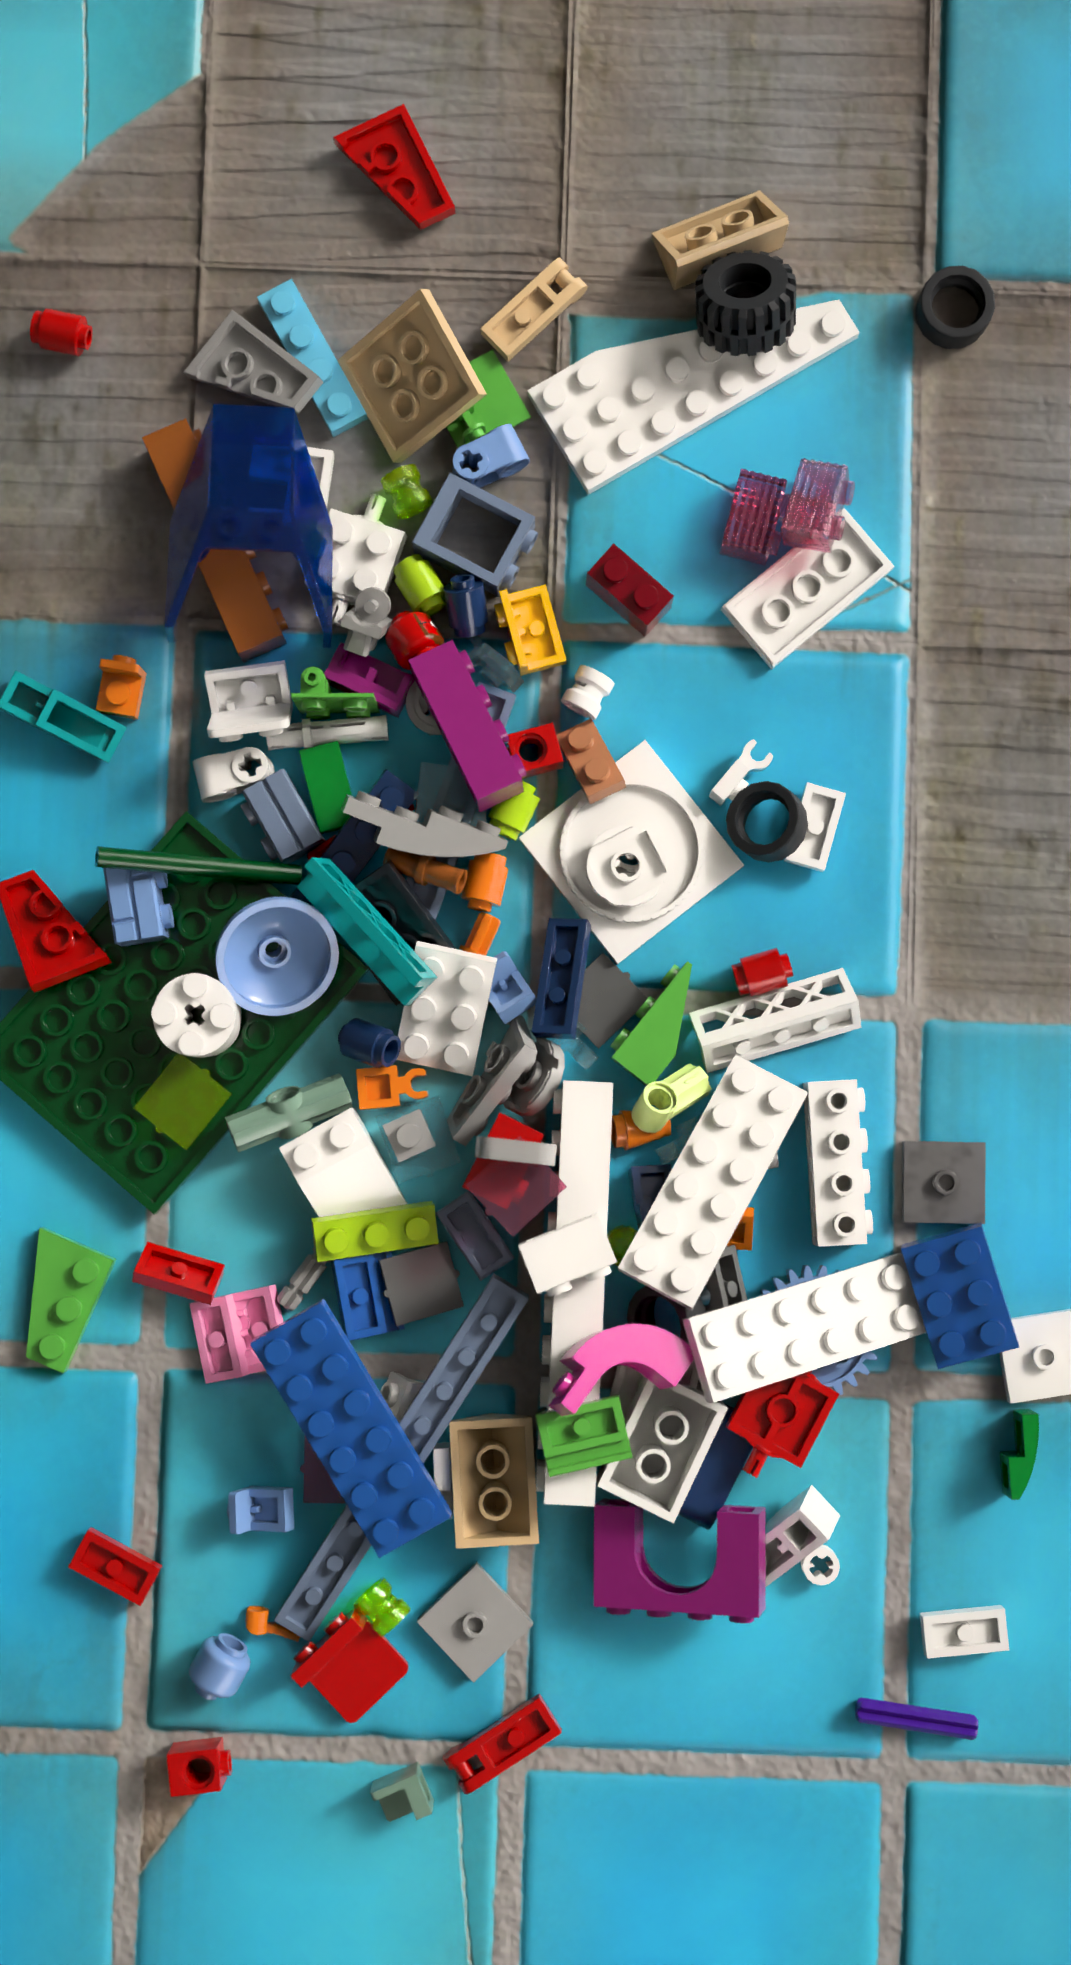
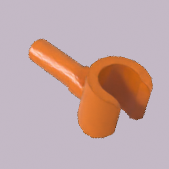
M248 1606L245 1622L246 1628L251 1634L263 1635L270 1633L296 1642L299 1641L300 1636L276 1622H268V1608Z

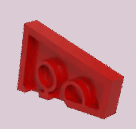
M404 104L333 137L334 144L420 230L456 214L455 205Z
M34 870L0 882V900L26 977L34 993L112 963L106 953L94 942L86 930L75 920Z

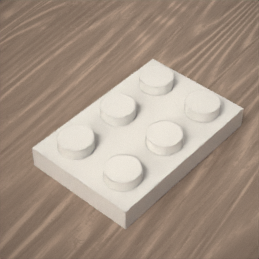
M417 941L414 952L438 978L411 1005L403 1007L398 1033L401 1048L396 1060L473 1076L497 958Z

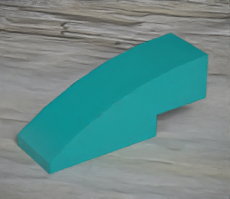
M17 670L13 673L0 698V710L107 763L111 760L127 729L122 724L55 689L52 690Z

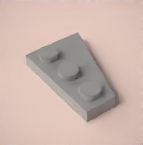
M234 310L229 313L184 371L190 379L298 414L323 384V381L317 374Z
M521 1015L506 1023L510 1027L500 1044L494 1041L491 1043L486 1052L488 1057L485 1062L484 1072L481 1076L475 1075L470 1079L447 1119L452 1139L464 1146L469 1143L474 1135L478 1136L484 1130L489 1115L497 1105H502L508 1099L512 1091V1085L521 1074L527 1073L532 1068L536 1060L538 1051L525 1019Z

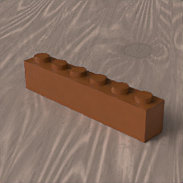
M185 418L142 437L243 663L287 644L282 632L288 630L289 627L280 607L271 609L266 596L273 593L264 572L261 571L256 574L250 560L257 558L248 536L240 538L234 525L241 522L232 500L224 502L218 489L225 487V484L216 464L208 466L204 459L203 453L208 452L209 448L200 429L192 431Z

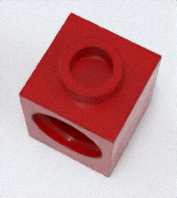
M553 722L508 734L510 741L507 742L506 748L510 756L518 754L527 773V776L522 779L563 768L564 761ZM527 744H535L541 748L543 753L538 760L528 762L520 756L521 748Z
M223 1736L173 1742L166 1754L171 1797L221 1791L227 1776L232 1774L231 1752L229 1749L224 1750ZM196 1758L206 1760L210 1765L211 1771L205 1774L198 1773L194 1770L191 1760Z

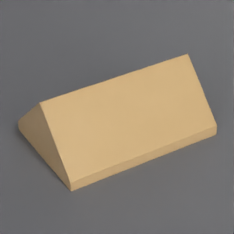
M757 191L651 234L671 285L676 290L694 283L697 276L701 275V270L705 265H712V260L717 257H726L727 253H743L744 250H752L753 253L761 251L770 253L782 248L789 221L788 216L761 191Z
M488 1413L450 1421L449 1432L456 1549L539 1544L532 1416Z

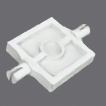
M376 494L370 495L364 515H350L330 509L304 583L307 587L325 592L334 599L326 621L331 624L341 625L348 605H355L358 594L364 589L377 587L386 593L388 592L394 575L393 570L398 564L407 535L405 531L386 526L379 521L387 501L380 495L378 497Z

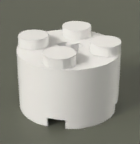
M185 974L171 980L159 992L151 1011L154 1028L161 1041L174 1052L190 1057L204 1058L216 1056L224 1052L234 1043L241 1027V1006L235 1002L229 990L219 980L204 974ZM194 1008L200 1010L205 1008V1011L202 1013V1018L205 1021L202 1025L195 1022L191 1023L193 1018L191 1012Z

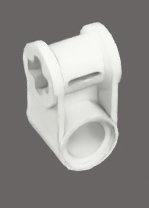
M245 747L223 754H212L193 761L201 800L204 803L217 802L234 797L237 794H241L244 789L275 773L272 761L260 749L254 747ZM255 760L261 766L256 768V775L251 776L245 770H249L251 762Z

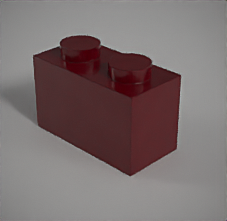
M614 543L587 572L586 586L644 637L672 607L674 595Z

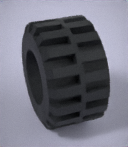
M744 250L743 253L731 252L727 253L726 257H717L712 260V265H705L701 270V275L697 276L695 281L697 331L700 337H704L706 345L709 347L715 346V351L720 353L730 352L731 356H740V354L755 356L757 352L767 353L773 350V346H781L786 342V337L792 335L794 325H796L795 274H792L790 265L783 264V259L778 256L770 257L769 253L762 251L759 253H753L752 250Z

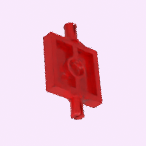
M813 1370L742 1393L725 1426L744 1437L754 1447L742 1470L758 1478L768 1456L783 1458L801 1468L839 1393L821 1384L811 1374Z

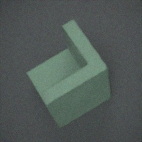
M419 1762L372 1782L371 1797L373 1801L379 1800L388 1821H393L412 1812L416 1820L432 1814L434 1799Z

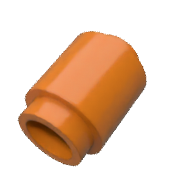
M495 853L475 855L474 860H469L467 881L461 896L462 899L469 901L468 908L491 913L492 906H501L509 870L505 867L506 857Z

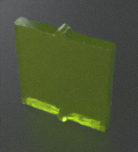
M178 1053L135 1105L134 1109L156 1126V1132H164L187 1150L232 1094L209 1076L210 1071L208 1069H200L187 1057Z

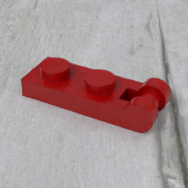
M539 1693L463 1744L453 1747L442 1759L449 1770H455L460 1778L458 1784L464 1794L467 1795L560 1735L562 1728ZM474 1755H477L483 1764L478 1769H473L468 1761Z

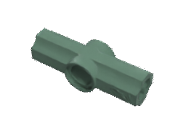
M338 1073L302 1088L288 1086L278 1089L266 1097V1102L227 1116L225 1120L239 1153L277 1137L280 1139L299 1137L311 1130L313 1123L346 1111L349 1108H353L344 1079Z

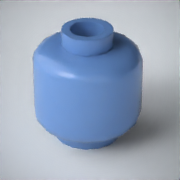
M221 1633L218 1636L205 1639L189 1668V1675L195 1684V1691L208 1700H216L217 1697L229 1698L235 1695L251 1664L247 1654V1646L237 1637L227 1633Z

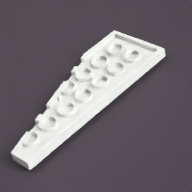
M834 300L796 308V325H794L792 335L786 337V342L781 346H773V350L767 353L761 351L757 352L755 356H748V354L731 356L730 352L720 353L715 351V346L709 347L706 345L704 337H700L697 330L595 351L529 389L528 397L587 495L856 340L860 332L840 300Z

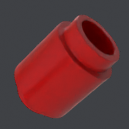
M48 308L44 311L36 310L30 324V339L32 343L39 344L41 349L81 356L84 349L88 350L91 346L93 330L92 326L87 325L85 316Z
M777 948L740 958V963L731 965L740 996L750 993V996L753 997L787 987V978L794 976L788 954L780 955Z

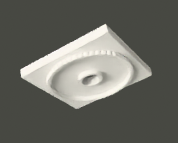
M646 740L615 762L625 780L626 788L592 804H589L581 789L519 837L520 842L581 919H588L592 925L591 932L617 965L744 866ZM618 825H632L633 827L651 832L660 840L667 854L666 879L658 893L651 900L635 907H616L600 898L592 889L586 873L588 853L596 838L609 828ZM619 859L620 865L616 868V871L619 874L625 873L628 877L635 875L633 869L638 864L628 865Z

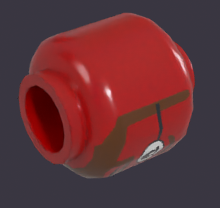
M403 611L397 614L392 619L385 635L386 644L397 663L407 670H411L409 659L444 644V638L432 618L427 613L419 611Z

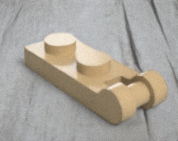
M561 258L555 259L480 328L481 335L507 362L570 304L578 301L586 292L588 286L579 277L574 278L568 272L569 266ZM557 283L563 290L556 294L550 288L552 284Z

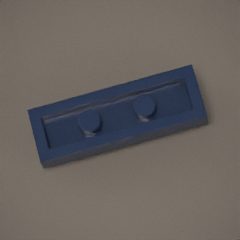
M549 918L532 1025V1033L536 1038L575 1039L592 926L588 919Z

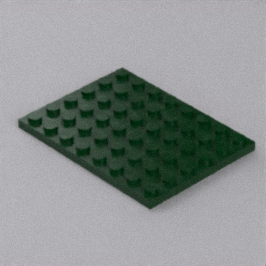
M187 811L151 850L154 852L243 860ZM167 873L168 887L162 888L164 904L171 905L174 917V928L168 929L169 939L130 946L115 944L107 900L84 926V929L106 953L112 963L35 993L30 988L0 1022V1080L154 1215L158 1214L229 1132L225 1117L251 1107L369 971L365 964L337 941L339 959L335 976L327 990L308 1007L280 1016L256 1014L241 1007V1027L238 1037L228 1049L216 1056L196 1058L176 1053L168 1048L157 1035L151 1015L152 1007L159 992L171 980L185 974H204L219 980L215 968V949L218 938L226 923L239 910L255 901L270 897H286L269 882ZM276 942L269 943L265 951L273 952L277 950L279 944ZM194 1008L192 1010L193 1018L191 1023L195 1022L201 1025L204 1023L205 1020L202 1018V1013L205 1011V1008L202 1010Z

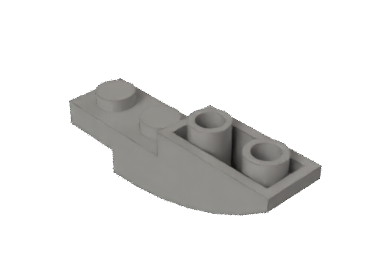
M358 791L356 797L346 794L341 807L343 813L378 826L373 837L375 843L409 853L437 857H466L503 850L508 843L506 839L499 836L500 828L478 820L476 827L461 821L462 813L442 805L438 812L428 808L423 823L417 821L419 818L418 813L400 806H396L394 812L379 807L381 799L362 791Z

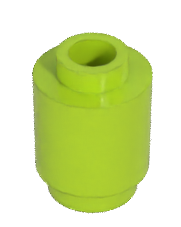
M414 554L395 566L393 570L396 575L395 583L413 612H424L432 616L444 608V585L428 560H423L420 554Z
M522 781L523 793L493 806L488 815L491 819L489 824L500 828V835L514 841L517 840L520 833H525L540 801V798L534 795L536 788Z

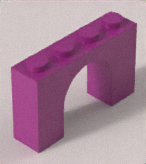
M603 1498L594 1506V1607H606V1612L614 1615L629 1614L631 1609L647 1610V1616L657 1618L670 1617L672 1612L687 1613V1617L692 1620H710L713 1618V1615L729 1616V1621L734 1623L754 1622V1618H759L766 1609V1507L724 1505L717 1512V1561L712 1576L698 1585L678 1586L658 1576L647 1561L643 1545V1508L625 1499Z

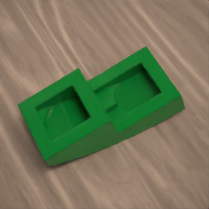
M334 741L299 750L320 833L325 834L340 830L350 817V815L342 812V804L346 794L353 795L339 742Z
M1013 1409L1016 1451L999 1452L1002 1493L1011 1500H1019L1031 1477L1036 1460L1039 1414L1030 1409Z

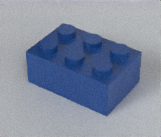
M982 1222L902 1244L901 1251L938 1369L1019 1348L1017 1334Z

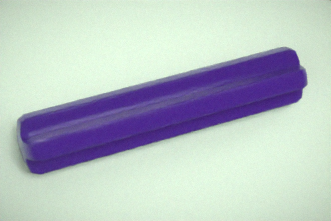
M862 1697L858 1698L855 1708V1717L860 1723L968 1740L976 1739L978 1734V1719L972 1714Z

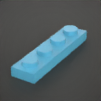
M292 278L258 296V302L284 349L317 374L323 381V384L312 396V400L332 436L335 437L367 420V414Z

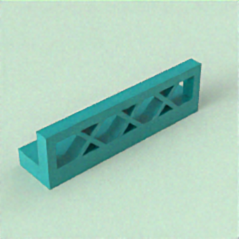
M312 857L304 865L310 873L297 888L327 919L330 925L404 1006L411 1005L438 977L331 859Z

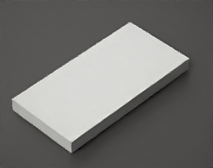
M842 507L721 607V611L772 670L891 572L895 566L847 510Z

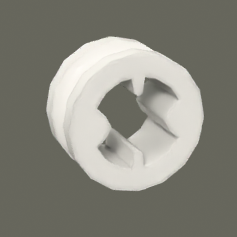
M821 1545L800 1561L802 1571L813 1584L827 1585L838 1576L840 1569L839 1560L833 1550L826 1545ZM816 1555L820 1559L826 1556L830 1557V1561L826 1562L829 1569L824 1574L820 1570L812 1573L809 1569L814 1567L811 1559Z

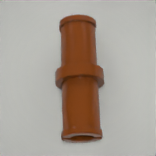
M390 847L384 856L383 865L391 860L401 874L414 878L415 883L423 886L429 883L452 891L455 894H460L467 881V870L439 862L435 856L419 855Z

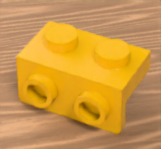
M546 584L508 594L507 589L499 591L500 603L494 605V610L499 628L507 627L511 641L504 643L509 665H517L520 676L566 664L567 660Z

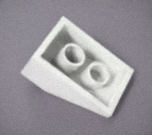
M355 1108L347 1109L279 1147L296 1181L319 1217L408 1204Z

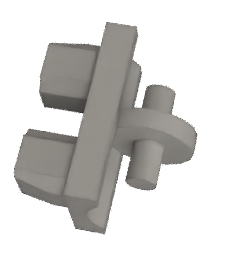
M377 587L364 589L358 594L355 607L344 614L340 626L349 629L343 649L367 657L370 651L375 650L378 640L387 633L393 618L388 617L391 602L384 590Z

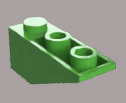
M688 961L682 968L675 964L660 982L665 987V990L657 1000L649 996L635 1013L641 1019L631 1032L624 1027L610 1045L616 1051L610 1059L645 1086L656 1081L676 1056L692 964Z

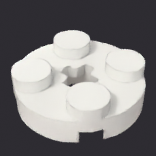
M618 825L609 828L596 838L588 853L586 867L588 881L595 893L613 906L635 907L644 904L658 893L666 879L667 854L660 840L647 830L633 827L632 825ZM625 855L628 860L634 858L637 860L638 865L633 869L635 875L628 877L625 873L619 874L616 871V868L620 865L619 857Z

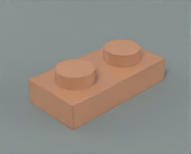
M591 718L556 734L560 749L589 804L626 788L625 780Z

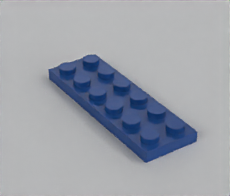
M324 1298L251 1341V1347L379 1558L451 1518L452 1511Z

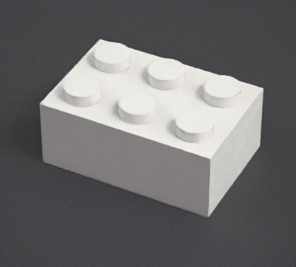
M644 1377L624 1418L633 1458L602 1465L596 1477L597 1486L674 1524L728 1407L722 1401L706 1403L703 1392L681 1381L678 1382L676 1387L660 1390Z

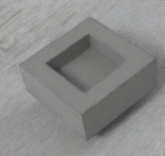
M421 1109L382 1125L399 1163L437 1146Z

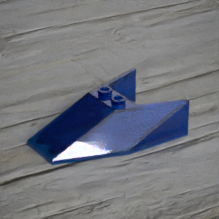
M213 404L170 520L164 623L168 642L177 643V618L198 562L207 557L210 549L293 553L295 559L301 565L323 631V648H331L333 527L295 408Z

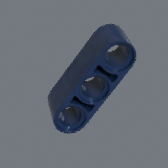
M725 1404L728 1407L726 1414L678 1515L707 1530L716 1521L717 1512L723 1507L753 1448L744 1437L725 1427L734 1410L733 1407Z

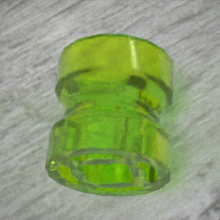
M415 464L400 466L387 473L380 481L385 493L392 497L394 501L392 508L397 519L400 520L420 514L433 503L428 490L422 488L420 484L421 475Z
M620 1225L607 1233V1238L617 1261L614 1265L619 1267L638 1232L635 1228L628 1225Z
M385 1577L380 1578L370 1586L353 1604L354 1608L361 1615H368L370 1617L372 1628L380 1637H383L397 1626L411 1610V1607L404 1599L396 1598L392 1594V1585Z

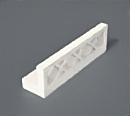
M843 968L792 982L787 987L753 997L748 995L689 1013L707 1073L728 1067L734 1055L750 1061L862 1028L859 1001ZM839 984L843 993L833 996L819 994L822 988ZM791 997L803 1000L800 1005L792 1008L781 1005L784 999ZM756 1008L764 1011L762 1016L758 1018L748 1019L742 1017L745 1011ZM716 1019L726 1022L722 1028L706 1033L702 1025Z

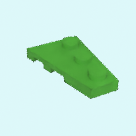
M45 1227L39 1228L26 1352L27 1358L61 1373L67 1372L117 1259Z

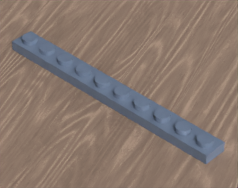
M495 1273L488 1281L399 1421L400 1426L423 1464L529 1300L527 1293ZM347 1504L274 1619L275 1622L308 1642L312 1639L371 1546Z

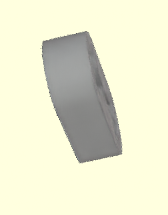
M477 1136L474 1157L555 1166L557 1145Z

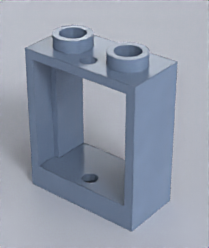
M449 473L412 544L415 554H420L421 557L455 575H473L474 579L483 582L484 590L498 597L499 591L503 587L509 589L514 583L520 569L515 564L522 552L529 554L537 539L538 532L534 531L535 516ZM462 497L518 526L494 573L438 545Z

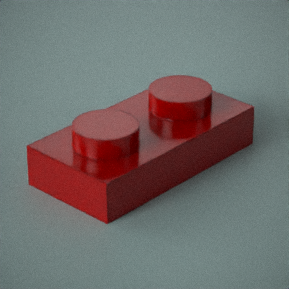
M147 1242L133 1271L132 1282L211 1305L224 1275L225 1265Z
M90 1527L68 1567L141 1606L163 1565Z

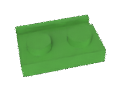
M619 1395L583 1402L576 1413L572 1415L560 1416L554 1410L536 1413L549 1477L633 1458Z

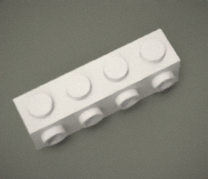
M857 1079L804 1082L803 1090L808 1092L804 1101L812 1244L818 1247L867 1244V1234L873 1233V1218L871 1210H865L864 1194L870 1193L869 1170L862 1168V1153H867L868 1151L866 1128H860L859 1112L865 1111L864 1089L857 1088Z

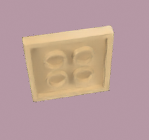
M419 289L337 360L393 463H402L487 395L428 289Z

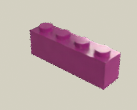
M450 640L409 659L410 669L415 682L479 812L523 793L522 778L526 777L527 773L518 754L510 756L504 744L510 740L501 720L493 721L487 708L492 707V703L483 684L475 686L470 674L475 672V669L466 650L458 652L453 640Z

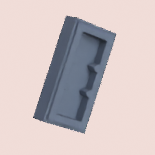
M468 1190L436 1212V1215L480 1281L515 1258L471 1191Z

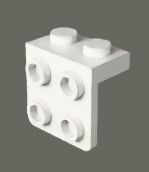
M285 660L205 671L204 677L212 713L207 727L209 738H219L220 742H232L243 738V734L259 732V735L263 737L275 736L283 733V728L290 726L293 704Z

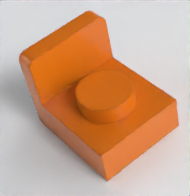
M113 655L112 660L100 658L99 667L103 673L96 705L97 712L138 720L147 673L140 665L136 664V659L124 655Z

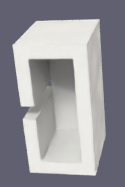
M598 1213L566 1224L561 1229L551 1230L518 1245L537 1294L546 1291L548 1297L571 1289L570 1281L586 1275L588 1282L611 1273L609 1265L617 1263Z

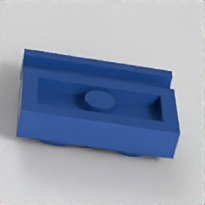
M391 1251L331 1260L342 1329L349 1341L405 1329L404 1324L395 1326L388 1298L383 1296L385 1285L378 1260L392 1257Z

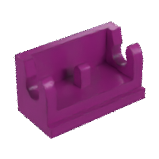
M341 642L328 668L324 672L329 685L344 693H374L380 710L398 718L406 703L407 693L415 682L414 676L369 655L364 657L343 649L344 643Z

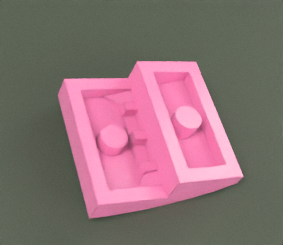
M276 1284L214 1297L211 1305L198 1301L189 1303L205 1384L266 1371L250 1343L256 1337L283 1322L280 1303L277 1301Z

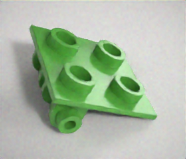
M493 349L469 362L487 395L446 427L458 448L486 435L501 425L512 424L514 428L531 418Z
M318 667L306 668L300 678V693H291V698L300 714L306 713V718L314 720L329 719L330 713H346V718L348 719L370 717V713H380L374 693H332L323 671Z

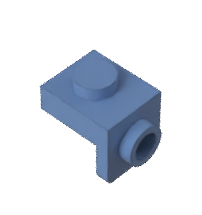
M502 951L494 956V958H497L489 1001L503 1023L506 1024L535 1006L537 998L517 970L508 953Z
M249 1486L229 1493L227 1516L230 1534H241L250 1530L288 1532L294 1529L293 1487Z

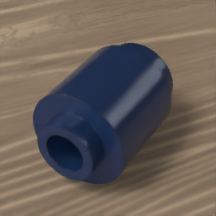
M461 574L452 577L450 583L443 588L449 626L454 629V634L458 637H474L486 631L485 624L488 622V612L483 582L474 579V576L471 574Z
M360 1018L350 1020L341 1028L338 1035V1043L342 1055L376 1068L391 1066L398 1058L401 1048L400 1039L394 1035L392 1030Z

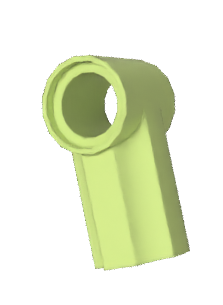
M689 1063L664 1080L649 1083L633 1106L631 1115L634 1124L640 1130L647 1133L660 1131L670 1119L711 1092L712 1088L709 1085L708 1075L700 1066H693Z

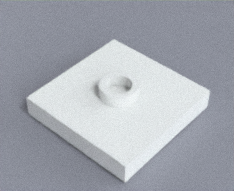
M1071 1309L1012 1318L1019 1341V1348L999 1353L1007 1402L1012 1404L1071 1394Z

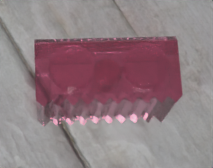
M806 458L801 459L781 526L784 546L831 553L834 540L840 541L843 535L845 517L841 515L844 505L850 506L854 496L855 482L849 480L847 465L831 464L830 462L824 463L821 460L816 462L813 459L807 460Z
M746 469L740 470L719 552L720 555L764 566L769 554L777 556L782 532L775 531L778 517L786 518L792 494L785 493L786 479H779L778 477H771L770 475Z

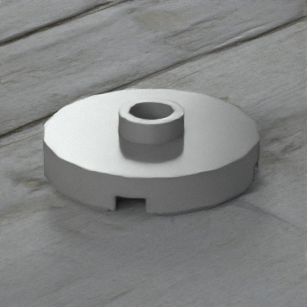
M536 1038L537 1041L534 1044L538 1053L532 1068L527 1073L519 1076L512 1085L510 1096L503 1103L506 1109L522 1117L533 1116L542 1110L553 1098L554 1091L558 1089L565 1068L564 1053L558 1044L546 1038Z

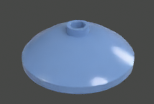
M289 897L261 899L239 910L226 923L218 938L215 949V968L220 983L229 990L239 1006L253 1013L267 1016L291 1014L315 1002L331 984L339 959L337 938L327 919L310 904ZM276 942L279 944L277 950L273 952L265 951L269 943Z

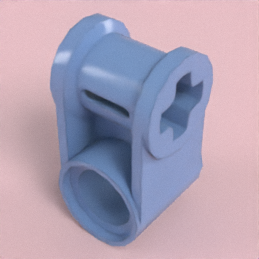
M504 424L491 430L486 435L459 447L453 455L452 474L482 488L496 480L521 471L529 464L530 459L512 424ZM469 464L471 468L477 467V471L472 472L469 468L463 469V465Z

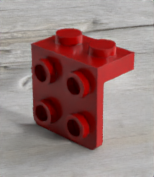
M357 1606L346 1616L342 1611L338 1613L325 1626L323 1630L327 1634L318 1643L308 1642L294 1656L293 1660L296 1664L290 1675L301 1688L310 1681L349 1723L357 1722L406 1675L409 1668L407 1660Z

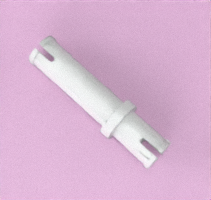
M386 715L311 722L310 718L302 719V723H292L289 727L283 728V733L266 737L269 751L294 747H304V749L334 741H338L339 744L389 741Z

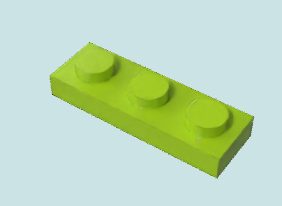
M432 1201L311 1218L317 1262L439 1244L435 1205Z

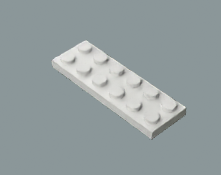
M734 1055L622 1259L618 1271L692 1311L804 1103L808 1092Z
M902 1253L890 1255L682 1320L706 1403H714L927 1333Z

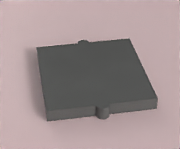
M604 953L585 969L577 1029L579 1028L598 1049L647 1000V997L629 980L630 974L628 972L623 973Z
M447 1241L378 1260L385 1285L383 1296L388 1298L395 1326L464 1307L457 1281L460 1273L454 1269Z

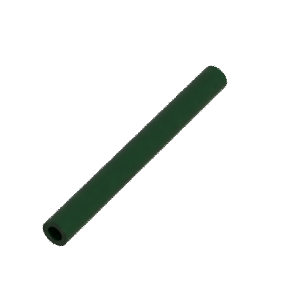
M97 846L95 853V867L291 885H299L302 879L301 865L100 846Z

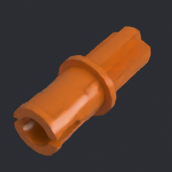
M479 913L465 946L460 945L459 948L462 951L486 956L501 921L488 913Z

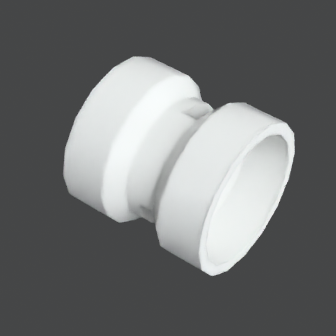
M580 665L574 675L576 683L572 688L566 690L561 702L579 715L596 720L601 711L600 702L602 698L609 696L615 683L596 669Z

